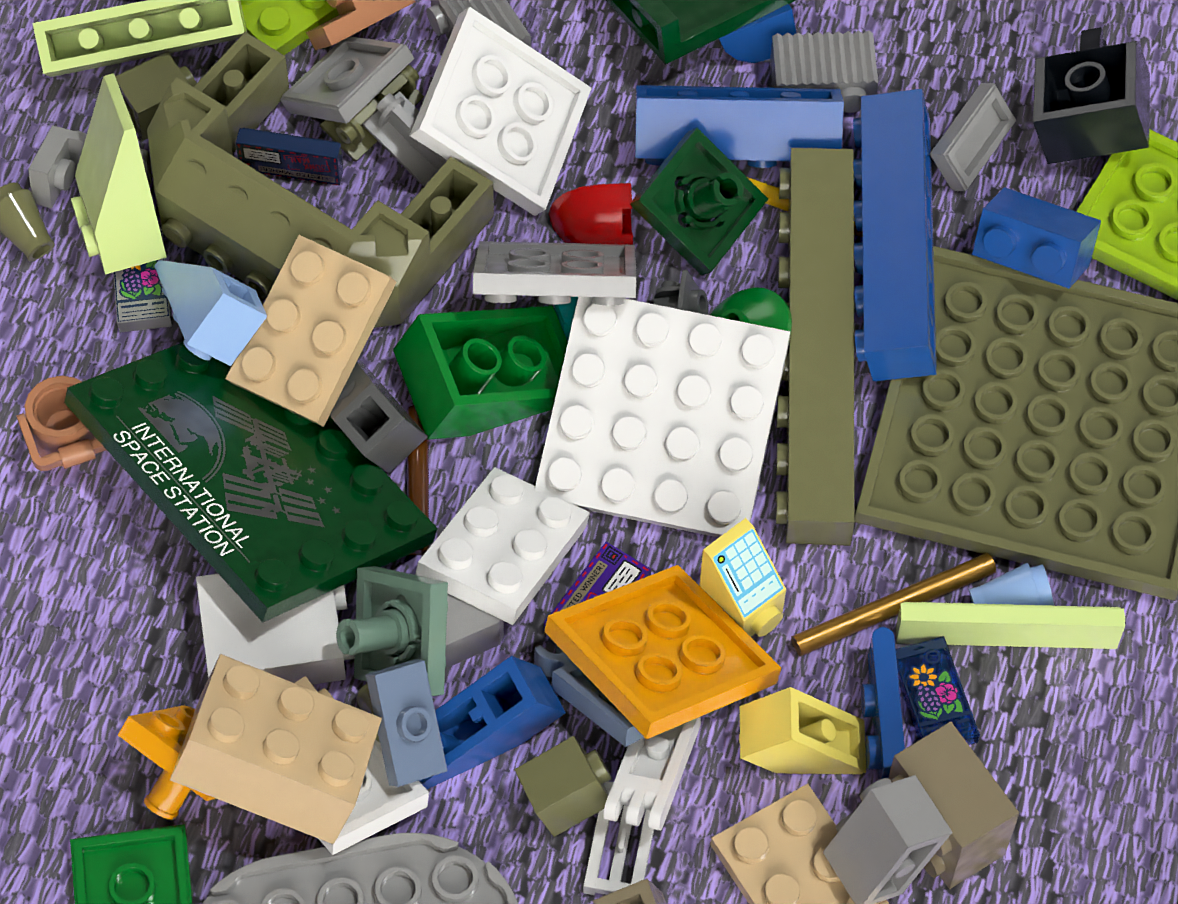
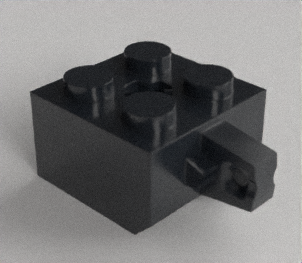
M1102 27L1081 31L1080 51L1035 58L1033 124L1047 164L1149 148L1150 73L1140 41L1107 46V42L1103 39Z

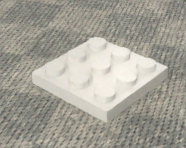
M468 7L459 14L409 136L446 160L453 157L493 181V190L536 216L546 210L592 88L488 18Z

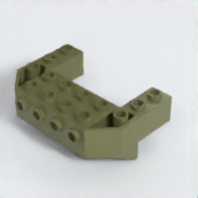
M247 32L240 36L194 87L176 77L170 83L147 129L154 188L162 232L176 246L180 248L188 246L201 254L212 268L224 274L229 272L242 280L245 285L255 289L258 297L262 300H266L298 235H301L392 277L397 283L374 328L402 324L494 217L493 181L453 157H450L401 214L377 200L352 229L235 158L233 153L237 150L236 140L239 129H256L281 102L282 95L290 89L286 56Z

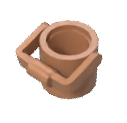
M62 375L50 377L38 383L27 396L24 405L25 414L16 415L33 465L40 471H48L59 466L67 469L96 459L95 454L106 451L104 446L64 403L67 387L82 382L77 378Z

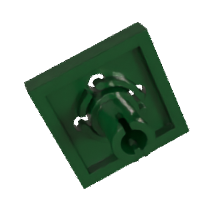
M694 128L685 134L631 201L630 205L703 276L713 271L768 201V198L698 128ZM675 179L678 180L679 186H684L683 190L675 187ZM680 214L684 216L681 220L684 224H687L686 227H682L679 224L678 217Z

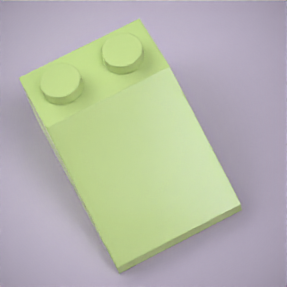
M114 73L103 76L75 173L80 196L71 198L79 229L81 228L88 256L99 255L106 275L167 258L133 122Z

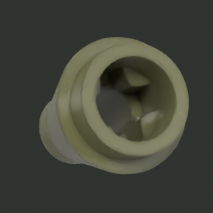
M17 182L0 187V232L20 249L30 262L36 261L51 252L55 243L48 234L31 191L29 189H22Z

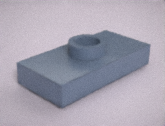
M414 659L365 674L373 713L382 718L378 729V737L389 786L400 787L447 772L425 661Z

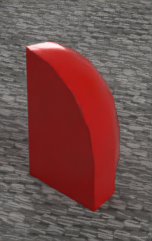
M631 183L583 186L563 193L551 204L549 210L553 230L565 243L633 245L632 206L630 205L632 201Z

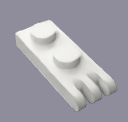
M701 716L649 739L642 738L627 747L605 803V820L616 822L623 805L628 806L626 824L639 826L645 810H650L648 827L650 829L662 830L699 732Z

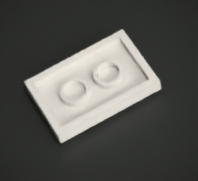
M494 467L418 561L415 575L448 582V594L513 625L587 526L590 512L563 499L537 492L534 485Z

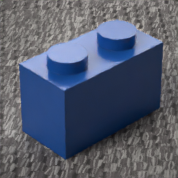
M1004 187L982 210L972 255L1069 289L1090 266L1101 220Z

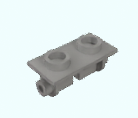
M400 91L395 96L389 93L376 106L378 111L363 124V127L425 187L447 160L409 136L419 110Z

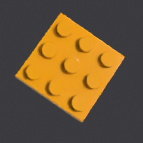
M679 565L550 614L547 617L544 630L551 640L645 739H649L777 684L781 672V667Z

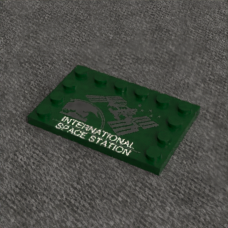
M183 342L67 387L64 401L67 407L262 623L357 579V568L372 566L381 568L434 542L438 528L379 466L359 451L330 415L324 427L238 387L225 379L232 365L229 366L213 357L208 361L203 360L190 352Z

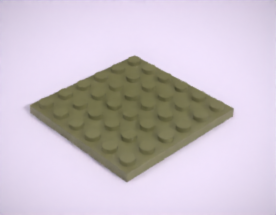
M933 246L937 375L892 379L890 381L854 522L982 554L989 553L994 557L1023 564L1028 563L1031 566L1043 564L1047 570L1175 601L1178 595V303L1077 280L1068 289L974 255Z

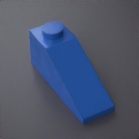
M510 656L436 709L435 713L448 771L419 781L426 789L436 786L522 745L564 715L566 712L542 668Z

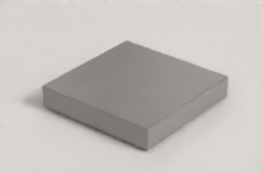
M350 36L338 42L287 90L280 100L291 114L347 124L415 58L406 44Z

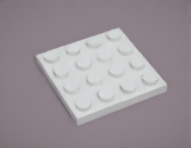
M578 297L535 491L563 499L584 510L718 538L745 518L751 523L790 341V331L625 299V303L621 305L605 306L594 304L592 297Z

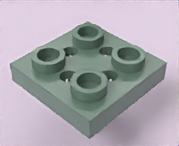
M376 566L357 568L356 619H343L336 631L337 644L342 653L345 655H355V679L367 682L365 674L414 659L424 660L432 696L444 695L448 582Z

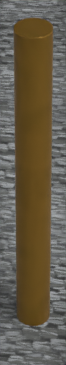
M989 553L980 555L791 636L792 644L798 655L803 656L898 615L900 604L903 602H929L996 573L995 562Z

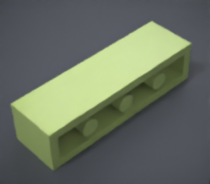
M145 0L32 23L43 74L49 77L158 56L167 51L173 53L237 40L244 32H247L240 0Z

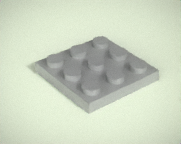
M479 241L473 271V294L485 295V301L492 303H511L517 301V295L538 296V301L545 304H567L571 302V297H592L594 304L605 306L621 305L625 303V298H636L635 245Z

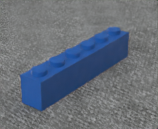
M914 89L861 96V117L853 118L855 145L857 149L862 148V158L853 160L855 185L857 190L862 189V200L854 201V218L857 231H863V242L854 244L856 270L858 274H863V285L855 286L854 291L857 315L859 318L864 317V329L855 331L857 358L859 362L867 361L873 381L937 375L930 156L931 135L930 117L923 90Z

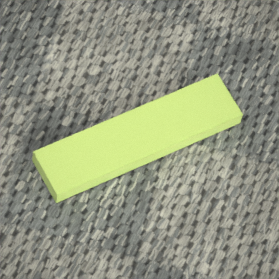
M903 602L900 604L896 622V644H921L944 638L946 645L1117 649L1125 628V613L1121 607Z

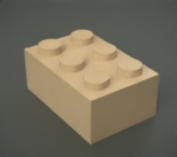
M220 654L200 695L170 781L334 844L356 805L382 718Z

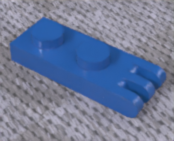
M879 627L872 634L867 657L869 684H862L861 686L863 718L873 717L874 735L866 736V763L868 770H877L878 780L889 778L894 755L905 749L895 638L893 632L886 627Z

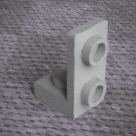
M52 125L28 168L31 193L37 205L52 208L62 190L67 191L70 188L82 153L86 133ZM140 149L150 187L152 183L150 154L147 150Z

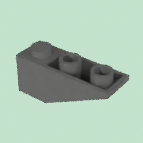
M358 358L330 416L366 458L387 473H390L428 436Z

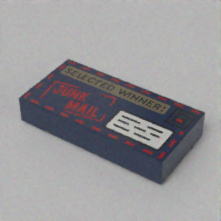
M249 128L239 129L236 140L238 159L262 174L340 185L344 171L341 143Z

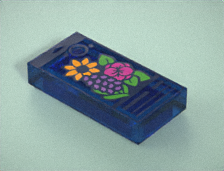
M944 636L896 648L899 686L918 739L921 740L947 723L952 722L968 745L978 743L980 733Z

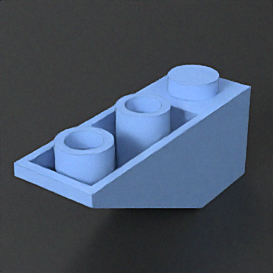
M158 260L154 267L163 286L162 292L168 298L174 312L173 318L178 323L185 339L183 343L186 348L203 360L208 361L213 357L231 366L267 318L256 290L212 267Z

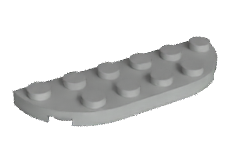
M397 833L368 838L334 855L326 847L258 860L239 868L220 880L210 889L211 894L202 903L518 904L505 878L489 861L485 863L476 855L459 847V842L424 833Z

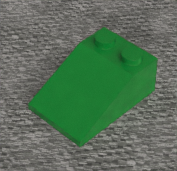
M553 306L419 314L393 348V352L424 432L428 436L427 440L472 436L553 410L568 341Z

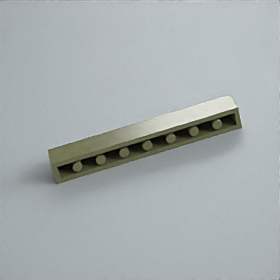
M791 148L789 168H780L779 199H789L788 212H779L778 243H788V257H779L778 288H788V302L786 303L792 316V331L781 381H787V396L778 395L776 426L777 428H787V443H777L776 475L786 476V492H776L775 519L776 524H786V543L851 546L854 529L853 149Z

